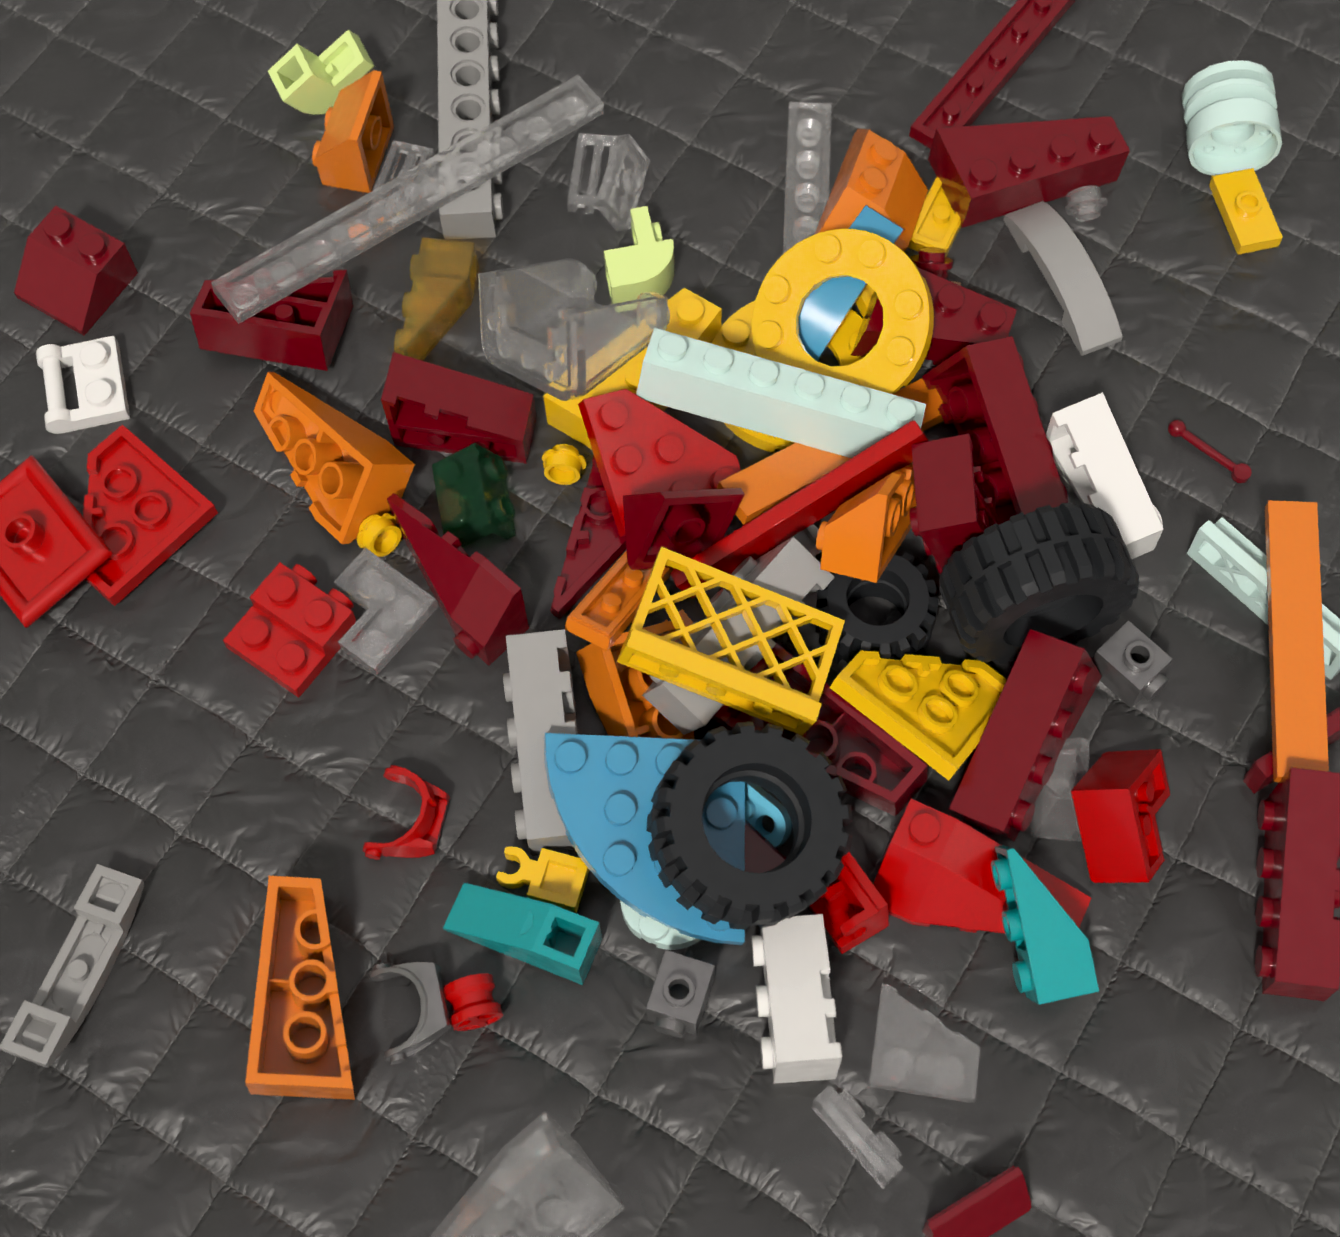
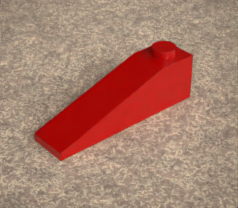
M910 799L873 883L888 904V914L911 925L929 927L932 924L960 928L959 931L976 933L977 930L1005 934L1002 912L1008 910L1004 890L998 891L991 869V862L997 860L995 846H1000L1001 844L954 817L914 799ZM1021 857L1079 928L1091 897Z

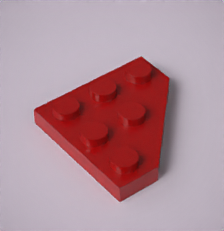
M627 389L586 398L578 403L620 537L625 536L623 495L717 489L720 481L741 471L735 454Z
M123 424L88 453V495L84 496L83 517L113 552V555L86 577L85 580L114 607L218 514L213 503Z

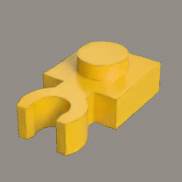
M514 846L505 848V858L518 862L520 868L514 874L498 871L496 878L501 886L508 889H516L523 885H529L527 892L529 899L550 903L577 913L590 871L581 858L542 848L538 861L529 859L527 853L521 848Z

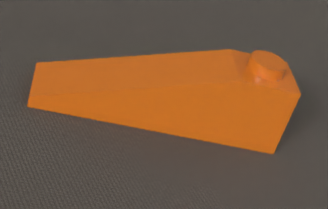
M267 372L254 408V413L277 452H284L294 471L290 476L296 487H304L313 503L309 509L315 520L341 544H350L357 538L359 527L364 519L370 515L378 514L382 516L384 513L390 512L387 501L390 495L395 493L402 498L415 464L381 436L279 374Z
M913 463L892 472L841 504L828 522L823 521L821 523L816 538V549L822 551L820 570L869 582H878L912 528L909 511L911 507H916Z
M672 621L642 628L659 636H665L676 631ZM629 631L622 633L608 651L591 643L576 652L590 699L608 736L694 740V731L683 735L642 696L653 682L649 675L617 662Z

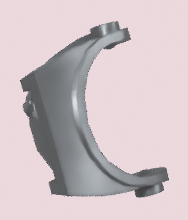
M411 962L391 967L387 963L373 966V970L369 972L371 981H383L405 976L416 985L421 998V1015L413 1034L400 1046L384 1052L386 1061L393 1065L404 1063L418 1056L431 1047L452 1027L440 978L442 973L441 967L436 963Z

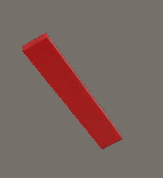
M915 420L910 421L691 559L732 574L737 566L747 557L751 556L756 560L835 511L841 504L892 472L912 463V445L928 442V438ZM673 569L670 575L676 586L682 591L691 588L685 573L678 569ZM699 578L701 583L706 582L705 580Z

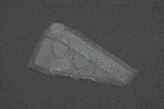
M544 1111L500 1150L430 1237H592L623 1211L625 1207L580 1145Z

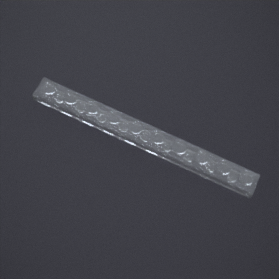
M576 75L211 282L213 292L239 324L601 116L604 110V102L579 75Z

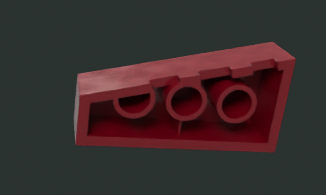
M1112 116L936 128L928 160L936 177H939L942 182L941 187L954 213L957 211L960 217L961 227L964 228L1042 201L1046 203L1115 182L1119 178L1130 149Z
M1013 336L967 345L922 376L928 390L937 389L944 403L939 406L938 410L945 424L954 423L959 435L969 433L973 443V466H981L984 474V482L977 483V486L984 499L992 497L1001 524L1010 520L1009 517L1022 512L1027 514L1034 512L1038 507L1047 505L1059 507L1061 503H1068L1067 490L1061 482L1053 458V449L1051 443L1046 438L1038 414V404L1031 393L1024 372L1023 359L1017 351Z
M1032 629L1029 630L949 809L960 820L1013 842L1020 831L1024 832L1028 828L1034 815L1035 802L1043 787L1050 780L1057 760L1102 678L1084 648Z
M777 643L771 649L778 664L795 658ZM762 658L753 666L750 672L757 674L769 669L765 659ZM803 664L783 671L792 689L807 695L809 694L812 680ZM773 676L767 678L772 681H775ZM825 682L819 701L822 705L817 720L801 735L810 741L806 750L815 758L821 752L827 756L832 764L826 771L831 779L841 776L847 789L845 793L896 817L927 781L928 765L830 689V686ZM724 704L712 717L715 729L723 726L727 731L732 730L737 723L753 722L755 730H763L767 724H772ZM783 728L782 737L791 740L797 734Z
M1291 767L1268 798L1261 800L1258 808L1257 825L1259 830H1265L1264 848L1261 847L1258 852L1256 865L1258 878H1264V896L1258 898L1256 906V924L1258 927H1263V946L1259 945L1256 951L1255 973L1256 976L1262 977V994L1325 1001L1339 990L1340 917L1333 916L1334 909L1340 908V868L1337 867V860L1340 858V773Z

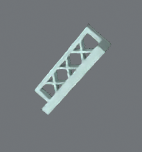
M1223 517L1215 524L1208 520L1199 528L1187 554L1268 625L1266 555ZM1322 604L1325 676L1332 680L1340 672V619Z

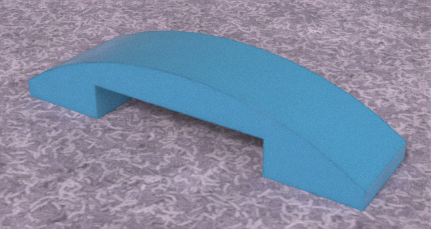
M866 205L849 228L877 234L893 244L896 243L904 230ZM852 277L832 278L824 282L818 289L812 291L805 299L799 315V336L804 348L817 362L866 287L867 283Z

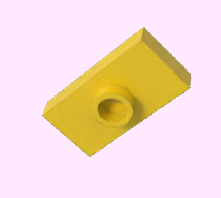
M1254 168L1212 176L1209 187L1237 255L1278 247L1283 237Z

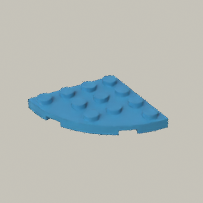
M545 733L544 762L551 797L554 799L557 812L566 829L565 833L569 841L595 877L619 900L640 915L648 916L667 927L678 930L683 935L714 943L733 945L745 943L744 929H732L729 922L721 920L717 924H712L701 919L703 912L692 906L687 910L676 900L681 895L672 885L665 888L658 877V874L662 871L658 860L651 861L648 845L652 841V835L646 831L647 816L653 806L651 799L656 787L672 762L694 740ZM728 782L717 788L706 801L702 813L703 828L708 842L717 855L731 866L745 871V782Z

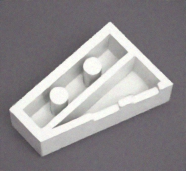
M1103 392L1053 412L1046 432V438L1051 443L1053 458L1061 482L1067 490L1068 503L1073 502L1077 506H1080L1082 503L1091 504L1110 514L1117 524L1131 559L1153 551L1163 531L1162 518L1150 500Z
M823 914L793 916L790 919L781 920L776 925L760 928V935H752L751 943L754 967L763 966L765 985L756 986L758 1017H768L770 1036L760 1037L763 1069L773 1070L774 1084L836 1079L842 1054L840 1043H836L833 1017H836L834 998H831L830 964Z

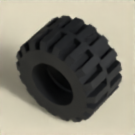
M906 551L902 557L895 554L877 583L830 572L834 579L824 590L819 589L817 591L815 609L845 620L832 661L838 664L844 660L848 665L861 650L879 652L880 658L901 660L904 654L922 655L925 652L928 640L931 639L938 610V598H935L937 588L934 580H927L928 570L923 564L916 567L913 565L914 556ZM864 597H880L894 604L902 617L888 625H870L859 620L851 612L849 606ZM815 625V632L820 633L819 643L821 646H824L829 630Z

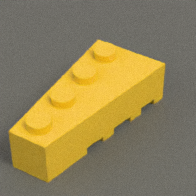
M683 288L543 396L547 423L592 450L578 403L586 398L622 389H627L636 394L643 360L654 328L712 344L714 337L721 329L722 308ZM649 402L662 411H665L667 406Z

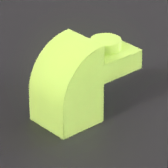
M347 30L320 56L296 44L268 70V73L283 102L307 114H325L329 107H334L339 91L363 77L374 67V64L359 36Z
M647 206L630 209L634 246L604 251L605 274L613 312L638 308L657 301L668 291L674 279L673 239L662 240L659 222L651 223Z

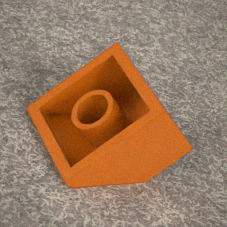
M373 70L340 90L334 107L328 108L325 116V132L322 140L316 141L312 153V162L314 166H317L322 185L371 194L394 129L382 71Z

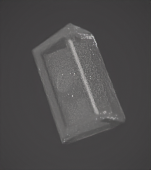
M1069 738L1065 740L1055 762L1051 778L1043 787L1035 802V811L1031 820V837L1078 842L1082 840L1071 790L1089 770V738Z

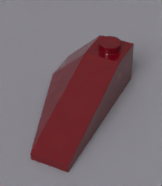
M393 493L387 498L391 514L394 516L396 526L401 530L404 541L456 635L453 638L455 644L469 658L473 659L477 655L490 666L507 650L506 636L524 634L529 629L521 588L477 551L469 557L467 552L460 546L459 539L449 531L442 537L438 536L439 532L436 526L426 515Z

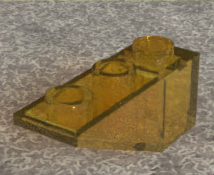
M422 238L419 255L413 254L411 258L410 279L413 281L411 292L405 291L403 296L402 315L405 318L403 329H397L394 341L395 353L424 361L470 307L473 301L479 269L474 242Z

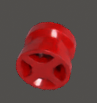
M480 973L454 980L443 988L446 1000L453 1005L454 1013L451 1016V1022L455 1031L481 1028L503 1017L500 1004L493 999L492 991L495 988L492 974Z

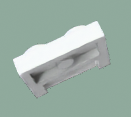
M115 336L62 347L47 344L40 346L36 350L37 364L43 369L48 405V411L45 413L44 418L48 432L61 434L130 419L120 347ZM70 366L74 367L79 408L73 410L66 408L61 368Z

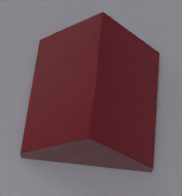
M726 488L623 495L627 564L630 569L653 568L661 547L693 558L723 539L745 495L742 489Z

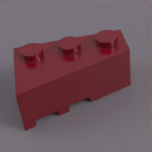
M918 268L929 287L934 309L933 335L925 360H932V365H939L967 345L1009 336L1017 309ZM875 291L873 292L851 356L865 357L866 353H869L877 344L883 328V307Z
M393 352L381 402L394 445L527 464L537 420L534 394Z
M969 433L912 445L916 507L910 508V523L914 535L922 537L926 554L934 556L940 575L944 565H947L949 557L955 551L962 550L963 544L972 537L980 536L984 533V529L995 523L1001 524L992 497L984 499L977 486V483L984 482V474L981 466L973 467V443Z

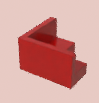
M1161 749L1105 752L1071 790L1090 879L1094 883H1149L1165 861L1155 814L1171 795Z

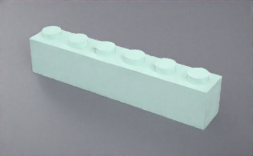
M658 328L653 330L643 360L636 393L637 396L649 402L848 458H853L910 421L915 420L921 428L926 404Z

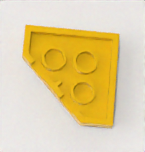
M861 650L837 675L829 688L949 781L978 745L1007 679L985 662L979 660L965 659L961 665L941 663L940 657L904 654L901 660L880 658L879 652Z

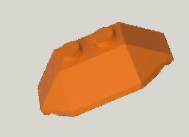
M858 129L853 135L815 234L835 229H849L866 205L904 229L895 245L905 251L909 246L928 192L927 187L906 152L869 129Z

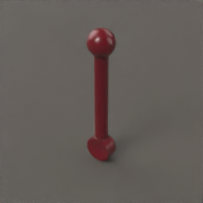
M1178 419L1169 423L1168 432L1171 436L1182 437L1231 471V477L1235 482L1242 484L1248 481L1252 470L1247 464H1235L1189 432L1183 421Z

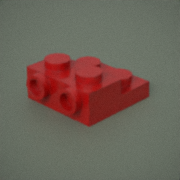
M279 562L249 597L253 606L228 633L223 642L230 651L299 698L359 626L352 611L354 604L347 596L334 588L327 594L315 586L318 581L306 568L295 564L292 569H289Z

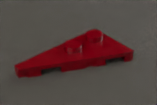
M594 455L587 487H584L580 499L581 507L579 514L575 516L566 547L567 555L562 572L557 577L553 591L554 599L550 611L559 620L626 550V537L619 536Z

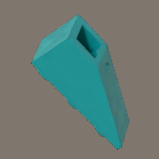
M1004 845L995 846L997 860L991 862V869L998 891L1004 890L1008 910L1002 912V922L1008 941H1015L1019 961L1013 962L1012 969L1018 991L1020 993L1025 992L1026 997L1038 1005L1099 992L1087 937L1014 848Z
M463 883L443 926L445 931L583 985L602 941L600 923L550 903L468 883Z

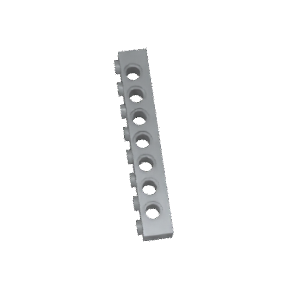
M437 0L439 216L444 240L496 237V220L503 219L502 194L495 193V184H502L501 158H494V150L502 148L500 123H493V115H501L499 89H492V82L500 81L498 55L492 56V49L499 48L497 23H491V16H498L497 0Z

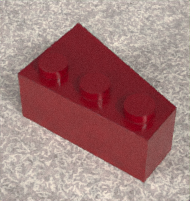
M334 270L333 277L306 279L305 273L290 274V280L263 282L262 276L205 280L190 311L199 348L328 371L353 308L347 270Z

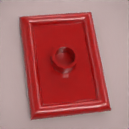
M33 455L29 456L0 481V596L23 626L28 628L113 555V552Z

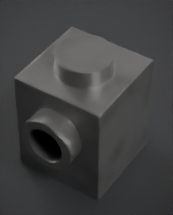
M1129 620L1095 652L1092 659L1102 676L1100 681L1130 708L1143 696L1148 701H1151L1169 682V679L1164 675L1173 660Z
M665 950L646 1007L647 1020L655 1022L653 1027L655 1030L677 1038H683L684 1032L697 1035L715 979V965Z

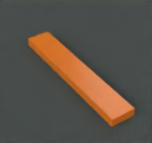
M923 378L898 390L894 394L926 404L921 426L922 431L944 421L938 410L939 406L944 403L937 389L928 390ZM794 443L720 481L717 489H742L745 495L735 515L745 525L851 458Z
M1268 500L1265 505L1274 782H1280L1291 767L1329 772L1317 502Z

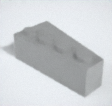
M794 536L756 560L751 556L747 557L731 574L805 604L802 601L803 598L819 589L824 590L834 579L830 572L820 570L821 563ZM724 588L710 599L716 614L737 606L730 590L726 591ZM745 597L747 602L752 600L750 598ZM765 604L752 609L763 633L783 625L776 609ZM742 614L721 622L732 646L753 637ZM791 615L793 621L798 619L797 617ZM711 626L690 634L699 652L711 655L723 650ZM678 639L677 643L682 644L681 640ZM772 639L767 640L772 649L776 643ZM758 645L736 653L745 670L751 669L764 658ZM727 657L721 659L722 661L729 663ZM651 675L649 677L653 682L642 695L683 735L706 725L723 705Z
M565 629L506 636L509 673H503L506 702H513L514 717L507 718V729L510 747L517 746L519 763L511 764L513 791L514 793L522 792L523 809L515 810L518 840L527 839L531 855L540 854L542 848L556 852L575 850L565 833L566 829L557 812L554 799L551 797L544 762L545 733L578 734L572 670Z

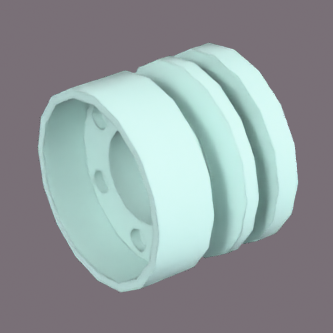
M1226 61L1201 70L1185 84L1182 93V104L1187 126L1188 156L1191 165L1201 173L1215 176L1254 168V171L1269 164L1279 154L1282 146V136L1276 110L1275 85L1272 73L1263 65L1250 61Z

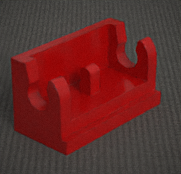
M850 852L841 859L844 867L838 878L829 884L826 888V893L808 906L814 915L823 914L825 931L841 954H844L889 926L888 904Z

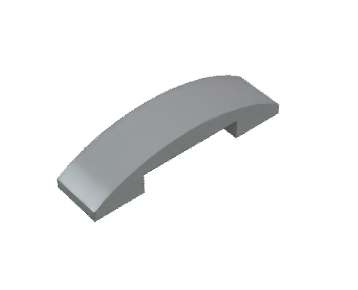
M1044 201L1005 214L1003 220L1021 252L1030 251L1064 310L1062 323L1080 355L1083 356L1121 342L1123 338L1122 332L1103 282L1086 250L1065 220Z
M99 864L96 865L74 906L78 917L33 1002L23 1001L0 1044L1 1051L49 1068L59 1057L88 1015L122 949L145 884L142 879Z

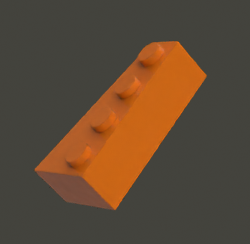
M269 876L245 1081L249 1093L253 1095L355 1100L321 879Z

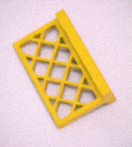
M661 547L617 662L803 735L817 720L822 705L819 702L845 620ZM665 565L684 572L691 588L670 596L661 578ZM699 578L705 580L706 582L701 583ZM717 586L730 590L737 606L716 614L705 591ZM657 591L661 600L652 603L655 592ZM696 595L707 619L685 627L675 603ZM745 597L750 598L752 600L747 602ZM764 604L776 609L783 625L765 633L762 632L752 612V609ZM665 608L676 631L665 636H659L642 628L647 614ZM742 614L753 637L732 646L721 622ZM791 615L797 617L798 619L793 621ZM808 623L829 630L824 646L810 652L797 629ZM711 626L723 650L707 655L697 651L690 634ZM787 632L799 656L778 664L767 640ZM680 639L682 644H679L674 641ZM758 645L769 669L757 674L747 671L743 668L736 653ZM821 656L818 666H816L813 658ZM727 657L729 663L724 662L721 659ZM803 663L812 680L809 694L807 695L792 689L783 671ZM773 676L775 681H772L767 678Z

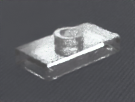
M630 134L616 137L595 202V206L616 231L630 229V209L637 206L650 164V159Z

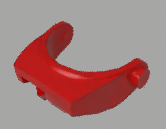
M391 765L390 768L385 769L383 776L390 781L406 784L420 794L422 797L420 815L413 827L402 837L389 843L365 842L362 851L366 857L374 860H380L381 856L419 858L434 855L450 795L408 769Z

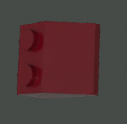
M55 206L27 238L14 294L16 298L85 336L134 279L138 271L125 243L62 208Z

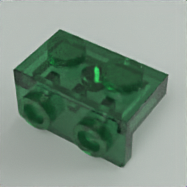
M474 443L432 464L443 535L449 531L459 539L461 547H465L491 533H495L507 540L516 536L513 520L515 518V509L509 498L506 482L508 470L505 462L499 455Z

